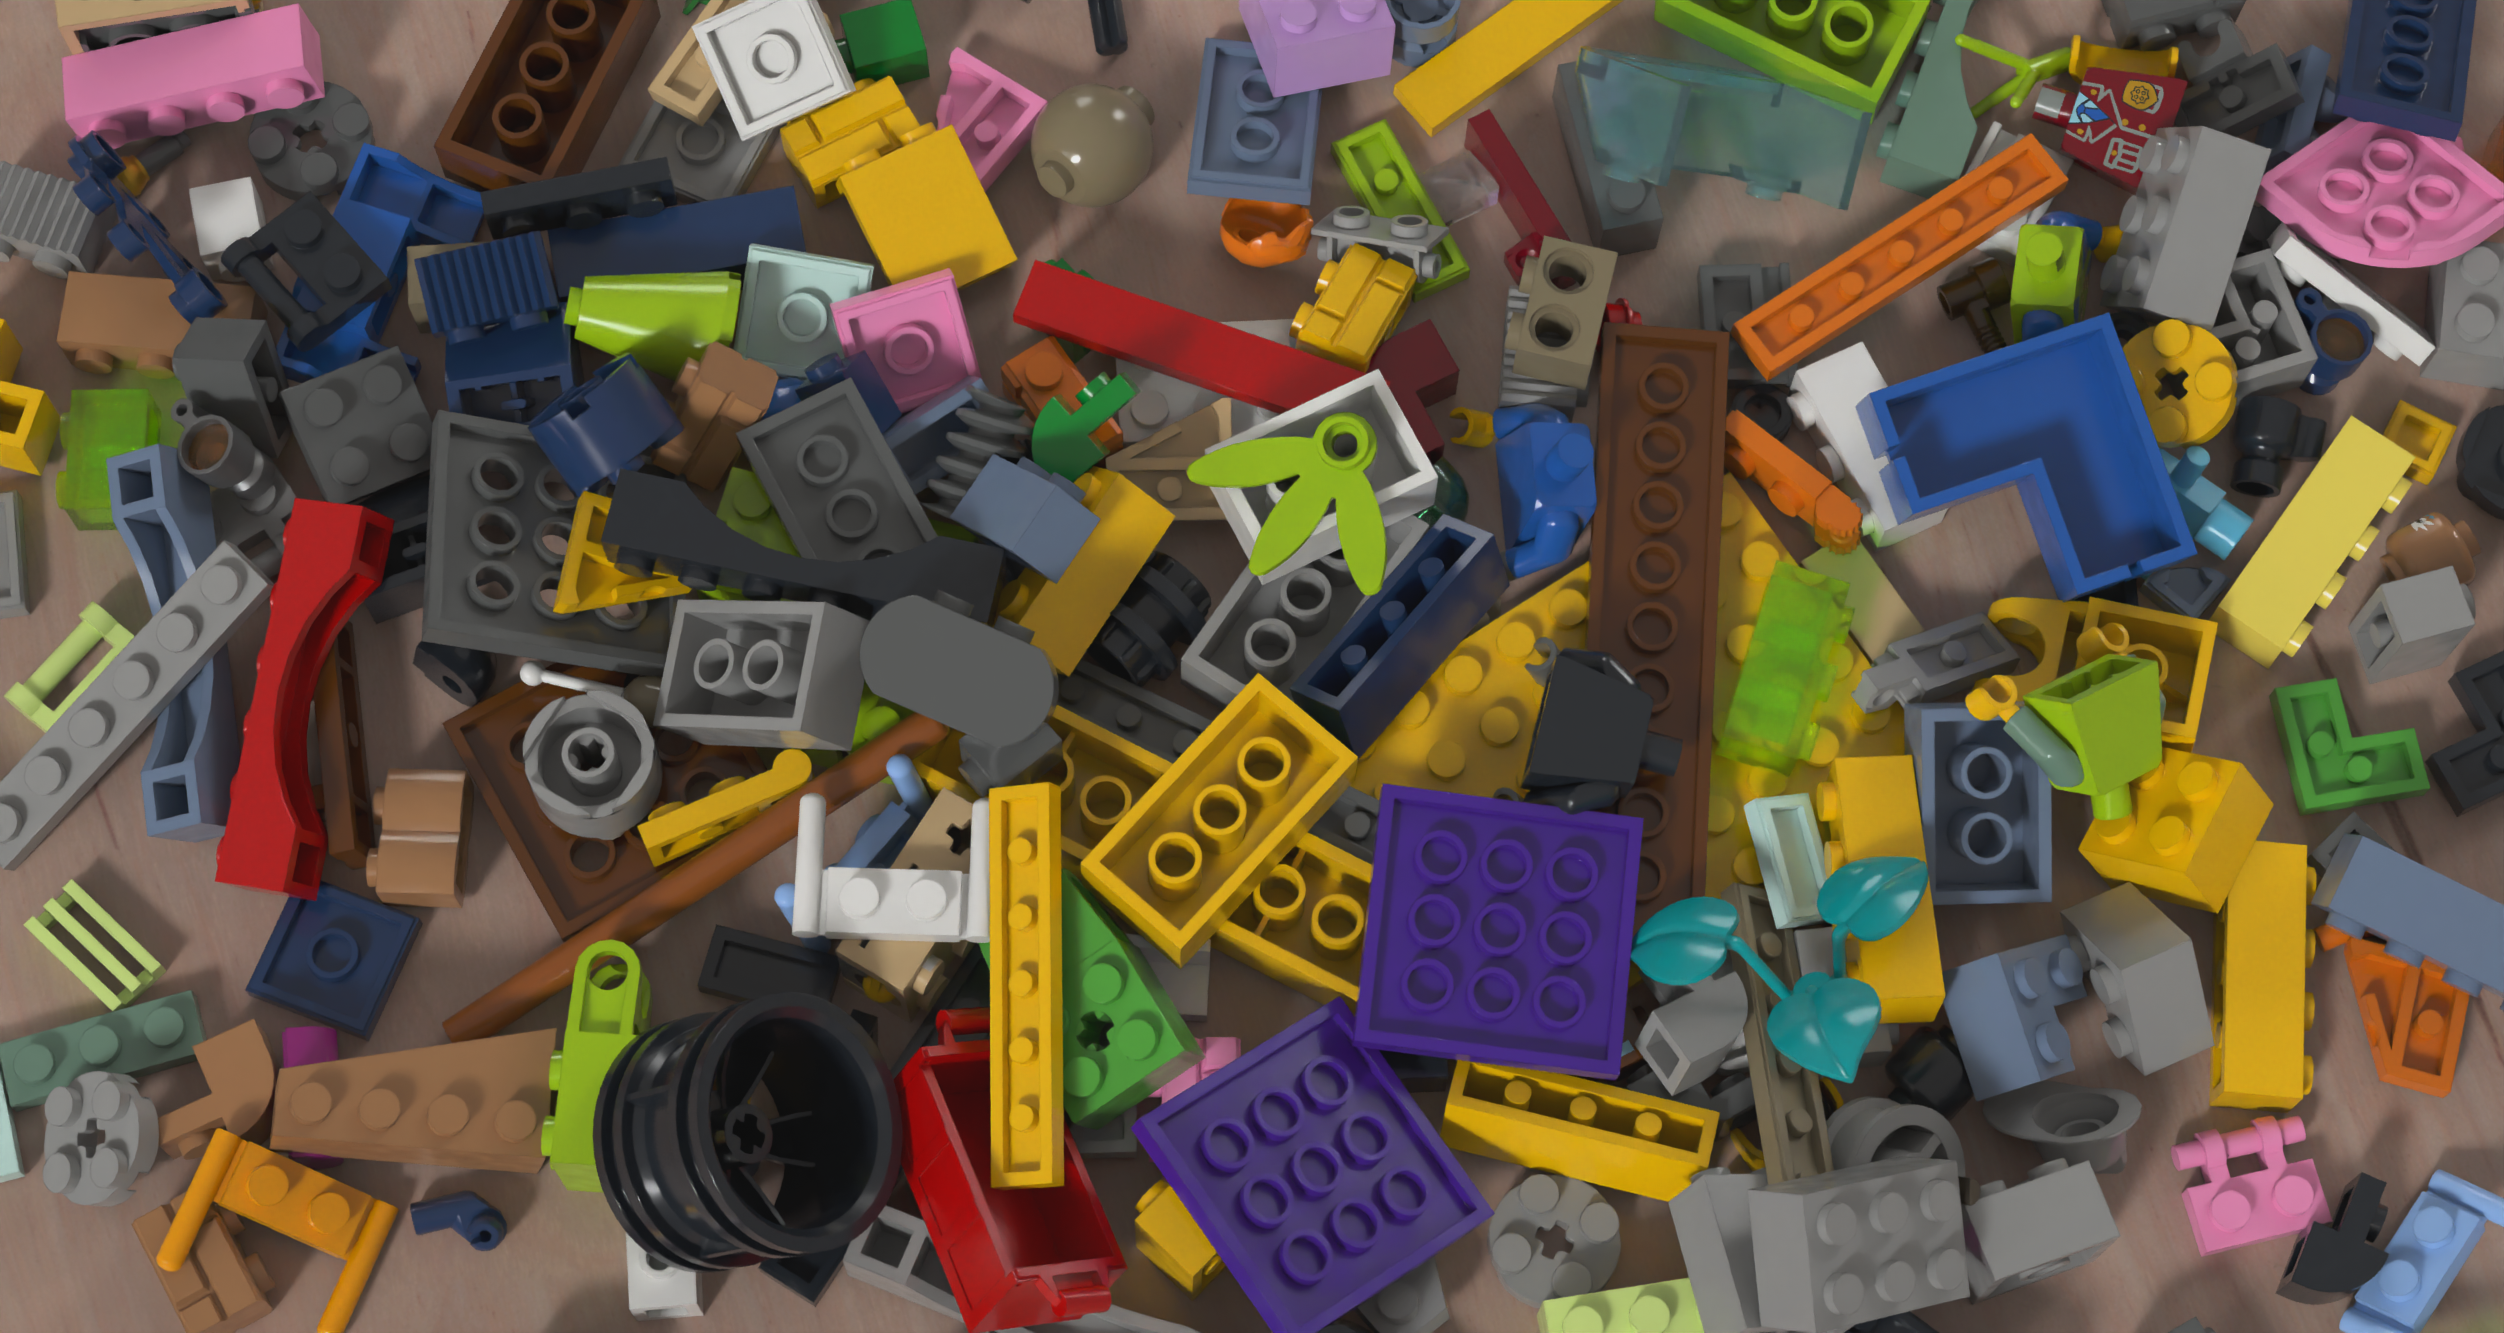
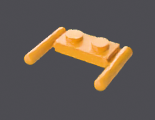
M216 1128L157 1254L156 1261L163 1270L169 1272L181 1269L213 1201L221 1207L329 1255L347 1261L317 1326V1333H344L399 1209L253 1142H247L233 1133Z

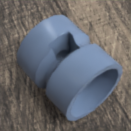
M1385 0L1396 25L1392 59L1404 66L1419 68L1455 42L1461 0Z

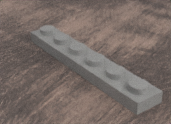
M223 541L0 781V866L3 869L16 870L270 596L274 583L233 543Z

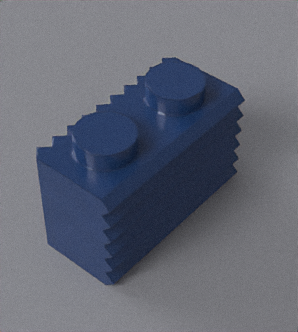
M540 231L414 259L432 335L435 338L447 336L449 346L487 338L485 327L509 321L512 332L549 324L548 312L560 310Z

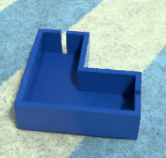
M2109 312L1871 392L1855 406L1874 460L1884 456L1888 459L1889 464L1881 469L1879 474L1898 525L2017 485L2058 600H2062L2063 603L2107 589L2122 581L2127 582L2174 566L2198 554Z

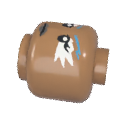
M2432 512L2391 533L2385 542L2387 554L2380 557L2381 566L2389 582L2453 565L2459 583L2469 585L2476 576L2473 557L2481 553V548L2465 521L2461 520L2453 525L2443 514Z

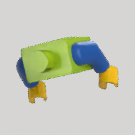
M2052 211L2041 217L2036 224L2021 225L2010 301L2014 344L2084 321L2092 261L2091 251L2094 250L2097 259L2102 263H2106L2112 255H2116L2124 232L2120 230L2119 225L2101 226L2098 221L2066 211Z

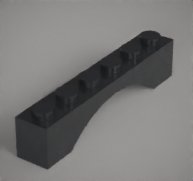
M621 468L601 539L608 562L615 563L614 567L618 571L631 576L649 578L652 577L653 571L678 576V581L681 584L697 590L715 591L717 585L742 590V595L752 601H781V598L802 602H827L850 613L868 616L870 621L879 610L890 602L912 595H918L933 601L937 590H941L973 604L974 607L970 618L993 627L1007 570L1005 549L945 536L936 537L911 550L877 559L834 562L796 557L764 547L731 529L700 502L685 482Z

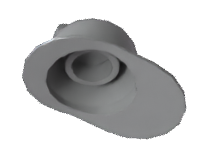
M2040 1081L1986 1098L1983 1105V1114L1988 1124L2002 1133L2021 1139L2032 1140L2036 1151L2041 1155L2045 1163L2065 1158L2068 1167L2089 1160L2094 1174H2118L2124 1170L2127 1163V1130L2140 1118L2142 1104L2138 1098L2124 1090L2089 1088L2054 1081Z

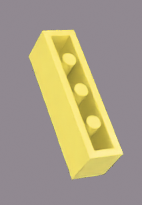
M2351 415L2208 620L2218 622L2216 635L2267 669L2270 668L2281 651L2292 658L2314 627L2304 620L2310 609L2316 603L2326 610L2347 580L2346 577L2337 572L2347 556L2359 562L2380 532L2379 529L2370 524L2379 509L2382 508L2392 514L2413 484L2404 478L2403 475L2415 459V456Z

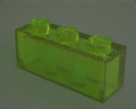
M1776 560L1764 590L1717 744L1716 755L1788 778L1798 758L1809 762L1820 730V724L1810 721L1816 700L1827 702L1838 666L1827 663L1833 641L1844 645L1855 612L1854 607L1845 605L1851 583Z

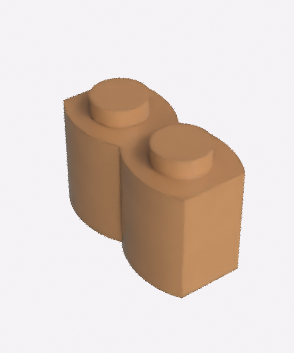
M389 768L385 787H376L373 798V819L375 825H382L379 848L369 849L366 863V879L369 887H376V893L384 905L462 908L467 882L468 845L474 810V784L466 770Z

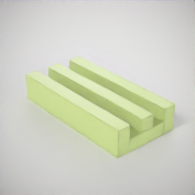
M71 879L62 887L65 892L57 900L52 897L43 905L46 910L37 919L32 916L23 925L112 1012L130 1007L166 970ZM78 904L145 969L135 977L68 911ZM57 922L125 986L117 996L49 932Z

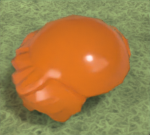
M1229 198L1221 214L1219 235L1226 251L1240 262L1252 267L1265 268L1298 260L1306 254L1309 241L1312 238L1313 217L1310 215L1309 209L1302 208L1298 204Z

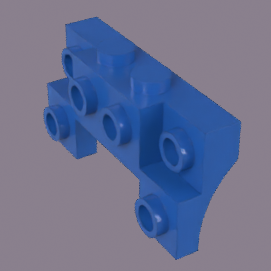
M363 143L332 216L388 277L392 289L309 351L301 352L287 337L288 328L285 325L276 350L286 379L304 383L390 349L379 344L407 278V246L474 242L484 219L480 192L445 180L414 164L399 153ZM297 277L292 295L307 312H316L323 304L303 281ZM401 352L415 383L422 368L418 357Z

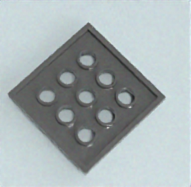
M438 410L432 423L421 641L642 676L653 675L663 677L678 599L685 600V594L626 603L634 614V618L628 620L612 616L605 607L565 614L553 612V607L544 602L540 592L547 589L558 590L565 555L550 551L543 543L542 537L555 535L565 539L568 543L579 497L571 490L537 444L534 436L527 428L529 425ZM648 446L640 453L645 464L636 472L683 481L687 485L685 474L682 473L678 476L652 463L650 458L652 447ZM486 471L498 472L506 477L512 488L508 490L494 489L484 482L481 473ZM609 480L594 494L607 497L606 494L614 492L616 485H613ZM547 482L564 484L574 495V499L569 501L558 500L546 491L544 484ZM482 525L497 526L509 537L510 542L506 544L491 543L480 534L478 527ZM482 579L494 580L502 585L508 597L504 599L489 598L480 592L476 581Z

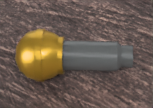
M182 131L176 135L162 137L136 156L120 157L126 169L117 178L137 197L150 180L149 176L182 155L184 149L192 144L191 140Z

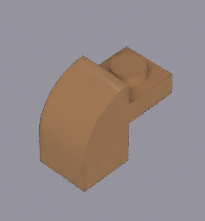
M251 1019L192 1046L211 1094L158 1118V1144L173 1160L180 1156H183L185 1160L204 1156L216 1128L226 1130L247 1142L250 1141L259 1146L271 1135L275 1088L281 1066L267 1034L255 1019Z

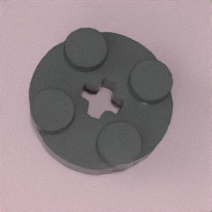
M324 81V98L306 101L290 109L276 108L255 114L250 127L248 148L264 181L275 192L295 201H298L310 191L316 198L317 196L328 195L335 191L340 196L363 143L376 146L373 136V125L361 101L344 87ZM312 130L322 131L323 139L327 142L323 148L312 146L307 153L300 151L302 147L300 137Z

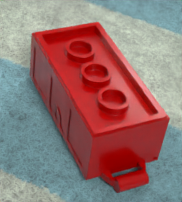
M990 1007L940 1010L936 1016V1028L939 1033L938 1045L920 1047L894 1078L903 1125L901 1164L968 1332L980 1333L1081 1319L1085 1314L1108 1311L1112 1302L1109 1288L1128 1267L1065 1117L1064 1186L1005 1191L991 1188L990 1039L955 1042L953 1037L956 1035L989 1033L990 1036Z

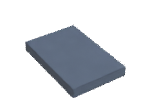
M1206 38L1187 179V194L1310 206L1323 88L1274 98L1252 42Z

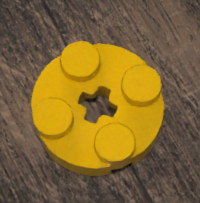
M2169 319L2162 321L2157 326L2141 331L2123 346V352L2159 448L2181 446L2183 449H2186L2190 446H2199L2212 439L2226 426L2234 413L2237 402L2235 393L2238 373L2236 363L2230 352L2212 333L2199 326L2185 324L2180 320ZM2181 371L2186 372L2189 376L2182 383L2188 391L2186 395L2180 400L2172 395L2161 400L2158 396L2163 387L2160 380L2168 373L2177 375Z

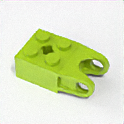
M612 939L598 941L588 946L579 956L575 966L563 1050H553L550 1060L549 1087L550 1090H558L555 1116L546 1115L544 1118L541 1152L543 1156H550L551 1170H555L566 1189L570 1191L604 1193L598 1177L593 1150V1119L596 1101L602 1082L614 1059L633 1038L651 1027L653 1005L651 985L642 972L641 963L634 950L624 942ZM614 955L622 958L627 963V965L609 964L600 969L590 980L591 968L601 957ZM620 978L625 979L617 988L604 990L611 981Z

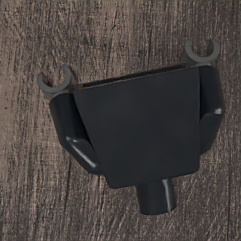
M1541 637L1536 640L1533 645L1542 657L1548 658V660L1541 665L1526 663L1524 666L1536 683L1544 687L1520 786L1521 789L1529 790V792L1523 798L1512 789L1503 787L1496 790L1493 798L1556 806L1567 814L1574 815L1584 811L1604 809L1612 806L1617 799L1626 798L1635 783L1638 769L1670 777L1674 776L1682 751L1683 739L1648 730L1654 698L1642 691L1640 682L1611 653L1578 648H1565L1560 652L1551 639Z

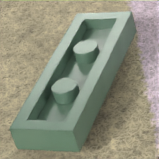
M188 990L0 1043V1061L10 1106L16 1112L44 1105L49 1093L54 1088L59 1086L67 1087L78 1076L92 1071L126 1074L135 1079L198 1061L192 1046L207 1040L197 996L192 990Z

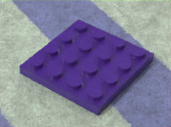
M1383 784L1379 797L1352 1046L1616 1080L1620 1075L1644 818L1594 811H1584L1570 815L1556 806Z
M1340 996L1145 1114L1131 1127L1133 1133L1273 1333L1319 1332L1484 1224L1495 1214L1378 1049L1352 1046L1355 1016Z

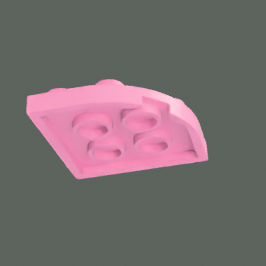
M2348 117L2265 173L2255 199L2295 233L2323 250L2328 256L2384 268H2412L2440 264L2464 254L2504 227V183L2451 141L2432 136H2420L2411 131L2373 122H2360L2351 117Z

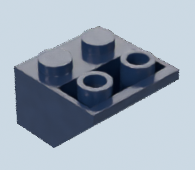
M567 302L559 303L560 310L548 312L549 324L512 332L510 321L485 327L487 338L456 346H449L446 336L445 388L449 412L531 426L529 422L560 394L574 384L577 387L584 384L579 341L574 339L575 326L564 324Z

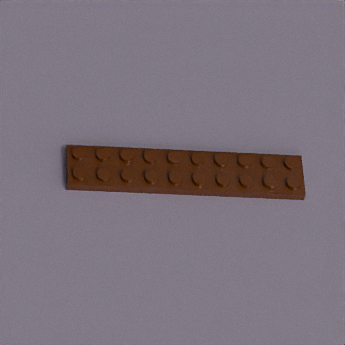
M1604 322L1601 331L1594 463L1597 505L1591 520L1585 649L1611 653L1640 682L1642 691L1654 698L1648 725L1649 731L1683 739L1679 763L1673 777L1638 769L1635 783L1626 798L1617 799L1612 806L1594 811L1644 818L1633 926L1634 937L1640 927L1663 908L1680 900L1692 897H1705L1730 332Z

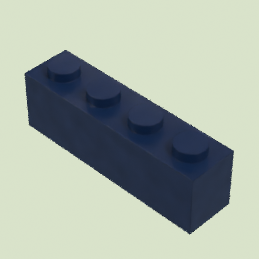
M794 185L665 208L660 213L650 217L636 218L626 215L604 219L598 225L588 229L576 230L565 226L547 230L560 302H567L570 286L583 287L585 276L729 271L741 274L740 290H743L749 245L751 243L806 252Z
M1443 514L1385 579L1382 589L1377 594L1370 596L1289 688L1294 703L1357 755L1358 760L1510 586L1494 534Z

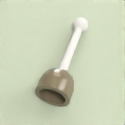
M535 660L528 661L521 667L520 677L529 686H537L544 682L583 692L601 690L616 694L634 705L643 715L649 727L662 730L653 726L662 677L640 676L630 681L628 686L622 688L545 670L543 664Z

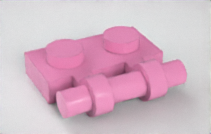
M2272 1115L2252 1119L2250 1127L2222 1134H2219L2216 1129L2202 1131L2194 1134L2193 1141L2171 1146V1156L2175 1168L2181 1171L2199 1166L2205 1182L2203 1185L2187 1188L2181 1194L2201 1257L2298 1234L2313 1221L2325 1226L2333 1222L2313 1159L2287 1164L2283 1146L2305 1141L2306 1139L2305 1128L2299 1116L2276 1120ZM2256 1153L2261 1171L2230 1177L2227 1159Z

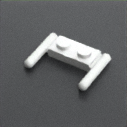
M808 793L800 799L792 923L793 936L800 938L826 936V939L928 942H960V940H967L975 943L990 942L989 798H980L972 806L969 874H962V871L847 867H828V870H823L826 800L818 793Z

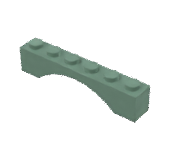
M1933 0V3L1944 7L1938 22L1926 18L1914 51L1915 54L1925 57L1920 72L1916 73L1907 70L1895 102V105L1906 108L1900 125L1888 121L1876 153L1877 157L1887 160L1879 182L1929 199L1960 179L1978 127L1967 102L1961 72L1962 47L1955 43V37L1958 34H1963L1966 21L1979 0Z

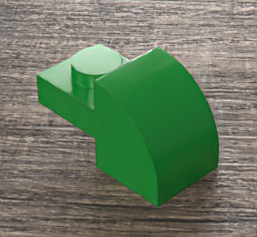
M1102 372L1075 396L1083 405L1076 412L1061 394L1053 396L1040 412L1033 429L1032 455L1034 463L1050 475L1055 472L1074 483L1081 475L1088 472L1110 453L1094 432L1136 397L1141 390L1126 372L1118 374L1113 380L1105 372Z

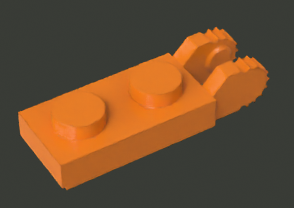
M1732 410L1726 416L1724 466L1736 477L1742 480L1750 478L1767 491L1771 502L1781 512L1791 517L1798 515L1814 528L1815 541L1823 548L1828 547L1829 552L1833 551L1835 555L1842 554L1844 556L1846 553L1851 554L1852 550L1856 551L1857 545H1860L1861 531H1859V528L1862 527L1863 513H1861V507L1857 506V502L1852 503L1851 498L1834 486L1831 480L1739 410Z

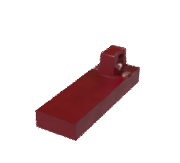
M1488 109L1468 119L1464 147L1522 239L1508 249L1504 255L1505 266L1516 284L1520 286L1526 257L1530 255L1539 258L1544 235L1566 241L1571 240L1494 115ZM1559 276L1551 280L1561 290L1577 283V281L1567 276Z

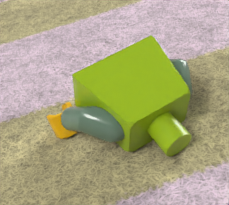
M2108 623L2100 629L2092 627L2077 638L2076 646L2081 657L2089 664L2024 695V707L2021 709L2015 704L2018 695L2016 685L2012 679L2004 675L1990 677L1982 683L1983 688L1977 687L1967 694L1965 698L1966 707L1975 718L1989 721L2000 716L2006 722L2003 729L2035 761L2056 789L2090 795L2093 816L2099 820H2115L2131 814L2133 807L2128 782L2157 768L2162 760L2161 724L2166 707V698L2159 687L2158 662L2137 658L2134 654L2127 655L2124 650L2129 645L2128 631L2118 623Z

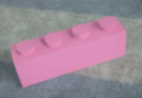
M299 3L62 58L66 122L76 135L81 138L86 136L91 130L97 132L113 149L119 148L125 143L149 137L176 135L184 131V129L215 122H234L245 115L276 108L290 109L301 105L303 102L325 97L320 35Z

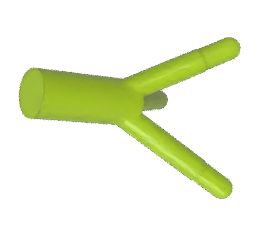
M1958 34L1955 37L1957 45L2016 68L2017 76L1970 108L1974 119L1995 107L2013 93L2010 105L2013 108H2019L2036 82L2069 71L2071 51L2069 47H2063L2027 59L1965 34Z

